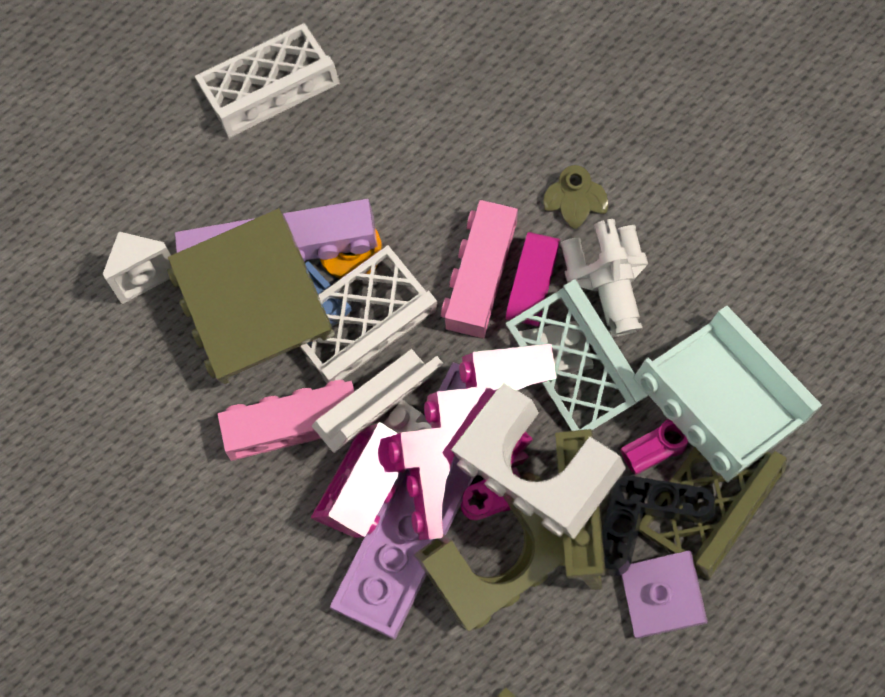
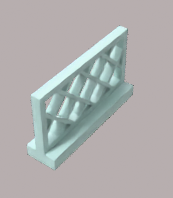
M576 279L506 323L520 347H526V343L535 346L548 344L540 342L545 323L564 328L560 346L552 344L551 346L553 350L559 351L555 365L556 377L560 375L577 380L573 398L559 396L554 389L556 379H553L551 383L547 381L542 384L572 431L579 430L572 418L575 404L595 408L592 422L580 429L593 430L648 396L633 379L635 376L634 371ZM559 299H562L568 309L566 323L546 319L549 306ZM544 309L542 317L533 316ZM571 315L573 316L578 326L569 324ZM527 319L541 322L537 341L522 338L516 326ZM568 329L583 332L586 337L584 352L564 347ZM589 344L593 348L596 355L587 353ZM562 352L582 356L578 375L558 371ZM586 357L601 361L604 366L602 381L582 376ZM607 372L615 384L605 382ZM580 381L600 385L596 404L576 400ZM604 386L618 389L625 402L616 408L601 406L600 402ZM562 401L571 403L569 412ZM598 410L608 412L597 419Z

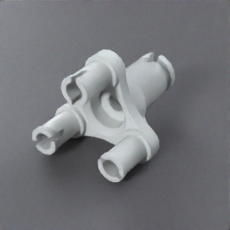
M607 219L606 224L604 220L594 224L602 253L599 254V259L590 265H586L580 238H571L560 243L567 271L564 272L567 283L576 279L580 287L599 292L606 323L611 329L609 331L611 337L628 335L643 329L642 324L638 322L640 316L631 282L648 265L646 254L641 252L636 226L628 225L616 230L615 219Z

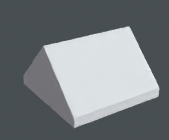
M118 232L103 275L121 304H124L170 279L167 269L172 268L168 257L171 255L164 242Z

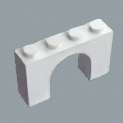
M503 382L452 448V452L459 459L457 466L473 478L477 474L485 478L487 481L484 484L498 496L502 497L506 493L514 498V506L531 517L533 513H536L544 519L542 524L555 535L560 537L564 532L574 539L626 469L623 461L618 454L589 437L567 468L558 476L543 482H529L518 478L512 473L511 455L516 443L539 412L530 398Z

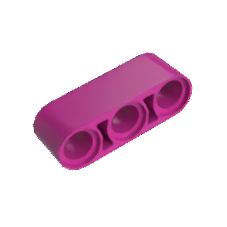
M532 232L527 233L507 307L506 320H512L546 299L559 250V238ZM543 310L533 316L541 317ZM529 319L522 322L523 324L536 327L540 324L538 321Z

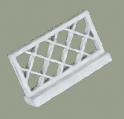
M305 23L195 76L197 83L218 116L229 138L340 84L334 62L329 55H325ZM304 36L306 39L303 48L290 46L293 40ZM270 51L279 52L275 61L263 59L264 54ZM286 54L299 55L296 64L284 63L283 60ZM306 57L319 59L310 65L303 66ZM243 64L251 65L248 74L236 73L237 67ZM259 67L271 69L268 78L255 76ZM279 70L292 72L279 80L275 79ZM215 78L224 79L220 88L207 86L206 82ZM231 80L244 82L240 91L228 90ZM251 84L264 86L252 93H248ZM224 97L236 99V101L222 108L220 107Z
M387 245L319 294L322 304L330 298L343 299L340 316L327 314L329 320L339 322L337 338H329L325 341L317 338L311 341L312 348L307 343L299 347L317 368L326 383L334 380H343L433 314L437 308V300L429 291L426 292L389 245ZM387 257L395 266L394 277L375 275L376 265ZM371 269V273H370V274H364V273H366L368 270ZM398 271L404 277V279L398 278ZM356 279L369 281L367 296L348 294L350 283ZM373 282L393 284L391 299L371 297ZM396 285L411 286L417 295L409 301L395 300ZM344 288V294H343V293H337V292L341 291V290ZM347 301L366 303L364 319L345 317ZM370 303L389 306L388 317L382 321L368 319ZM394 306H395V307H400V308H398L396 311L393 312V307H394ZM344 323L363 325L362 335L355 341L341 339ZM367 326H374L366 332ZM317 342L336 344L335 355L325 363H322L315 354ZM340 345L347 346L340 351Z

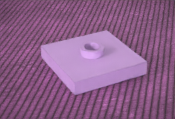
M685 551L634 563L622 574L635 638H643L708 623L692 552Z

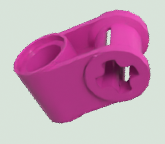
M517 467L511 468L512 473L521 478ZM487 480L470 485L463 493L460 505L461 511L470 520H482L499 512L511 510L503 496H498L484 484ZM475 495L478 500H485L482 509H478L476 505H469L472 496Z

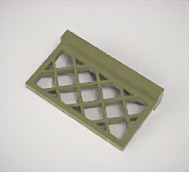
M591 429L555 433L558 475L567 468L589 437L593 438ZM598 505L574 539L563 532L566 576L568 579L582 578L591 590L602 589L601 576H606L600 507Z
M694 447L670 482L693 486L714 483L717 495L715 504L716 507L719 506L722 518L718 524L702 526V523H697L698 527L679 531L677 530L676 520L671 519L673 532L658 534L649 528L652 521L658 516L645 515L641 521L639 532L672 554L685 552L681 548L679 537L700 534L702 547L695 557L693 556V561L697 573L709 581L785 472L787 458L776 451L773 454L770 452L765 453L760 457L762 461L756 469L742 471L731 479L739 480L741 491L737 496L722 498L719 482L726 480L721 475H716V471L712 468L710 462L712 476L692 480L690 473L692 465L708 461ZM685 475H687L688 481L681 482ZM750 477L746 484H744L743 478ZM662 492L655 503L661 507L666 502L670 505L672 503L670 497L672 494ZM705 502L693 504L694 511H699L702 506H706ZM731 504L725 512L724 505ZM711 532L709 537L705 539L704 533ZM674 538H675L676 545H675L674 543H672L671 541H669L668 539H674Z

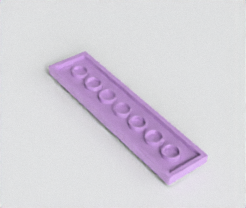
M452 363L438 392L466 389V383H463L460 378L459 364ZM454 455L446 478L442 503V529L445 536L462 503L463 493L473 480V477L457 466L459 459L456 455ZM406 469L404 473L400 472L394 482L397 486L394 495L388 503L382 504L377 513L380 516V520L376 528L370 535L366 534L330 605L333 611L394 640L427 575L414 554L434 540H419L418 533H415L413 530L412 513L415 512L414 498L409 496L407 490V477L411 476L410 469Z

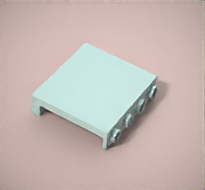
M728 306L719 310L709 324L654 361L647 358L633 377L641 390L651 397L661 408L664 415L686 436L689 443L701 452L710 462L712 468L720 473L727 482L800 428L822 406Z

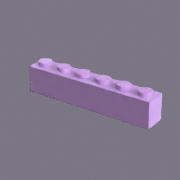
M369 199L283 213L304 262L305 260L315 258L332 259L339 253L352 252L354 254H363L370 249L378 247L373 211ZM253 219L175 232L177 253Z

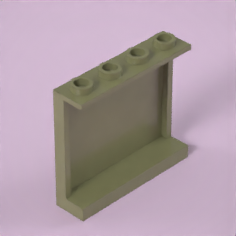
M279 208L168 257L172 267L167 269L168 275L174 287H180L184 297L179 299L181 307L187 318L192 316L196 328L192 329V334L199 348H205L208 359H205L204 363L212 379L216 377L223 384L229 383L228 378L317 338L325 341L336 336L287 220Z

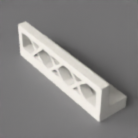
M412 349L317 419L312 425L313 429L333 453L425 383L442 366L443 362L436 356L427 364H424Z

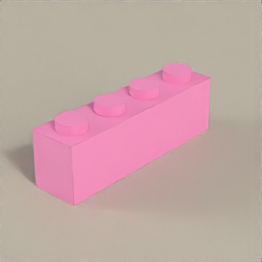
M479 200L477 211L471 210L467 223V229L471 230L468 240H462L458 258L462 259L460 268H454L451 275L450 287L454 289L451 299L445 298L441 310V317L445 318L446 330L485 338L517 225V208Z
M334 380L327 383L323 388L315 390L302 388L294 391L290 396L282 398L269 396L261 399L258 404L250 406L244 404L232 405L225 412L217 413L227 456L233 461L322 439L313 429V423L355 392L352 381Z

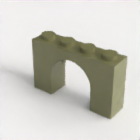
M530 472L520 478L529 482H543L539 476ZM506 493L503 495V498L523 529L524 546L518 561L505 573L492 577L474 574L453 541L444 534L443 538L434 539L414 554L459 624L468 632L485 626L490 621L492 614L500 608H507L516 603L520 598L519 594L530 586L540 585L548 578L549 572L558 566L565 565L563 533L559 537L549 531L542 524L544 519L536 513H533L530 517L520 511L513 504L515 499Z

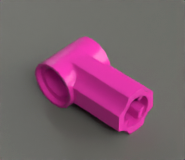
M668 419L659 428L627 444L620 451L630 471L636 476L671 456L682 454L689 441L681 430ZM675 431L682 437V442L671 444L665 439L664 434Z

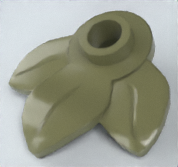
M571 165L561 172L559 181L549 186L546 190L544 209L545 211L560 209L566 223L572 229H577L585 221L590 210L595 213L606 214L608 198L604 188L591 181V176L584 167ZM571 176H578L581 179V184L573 186L569 178Z

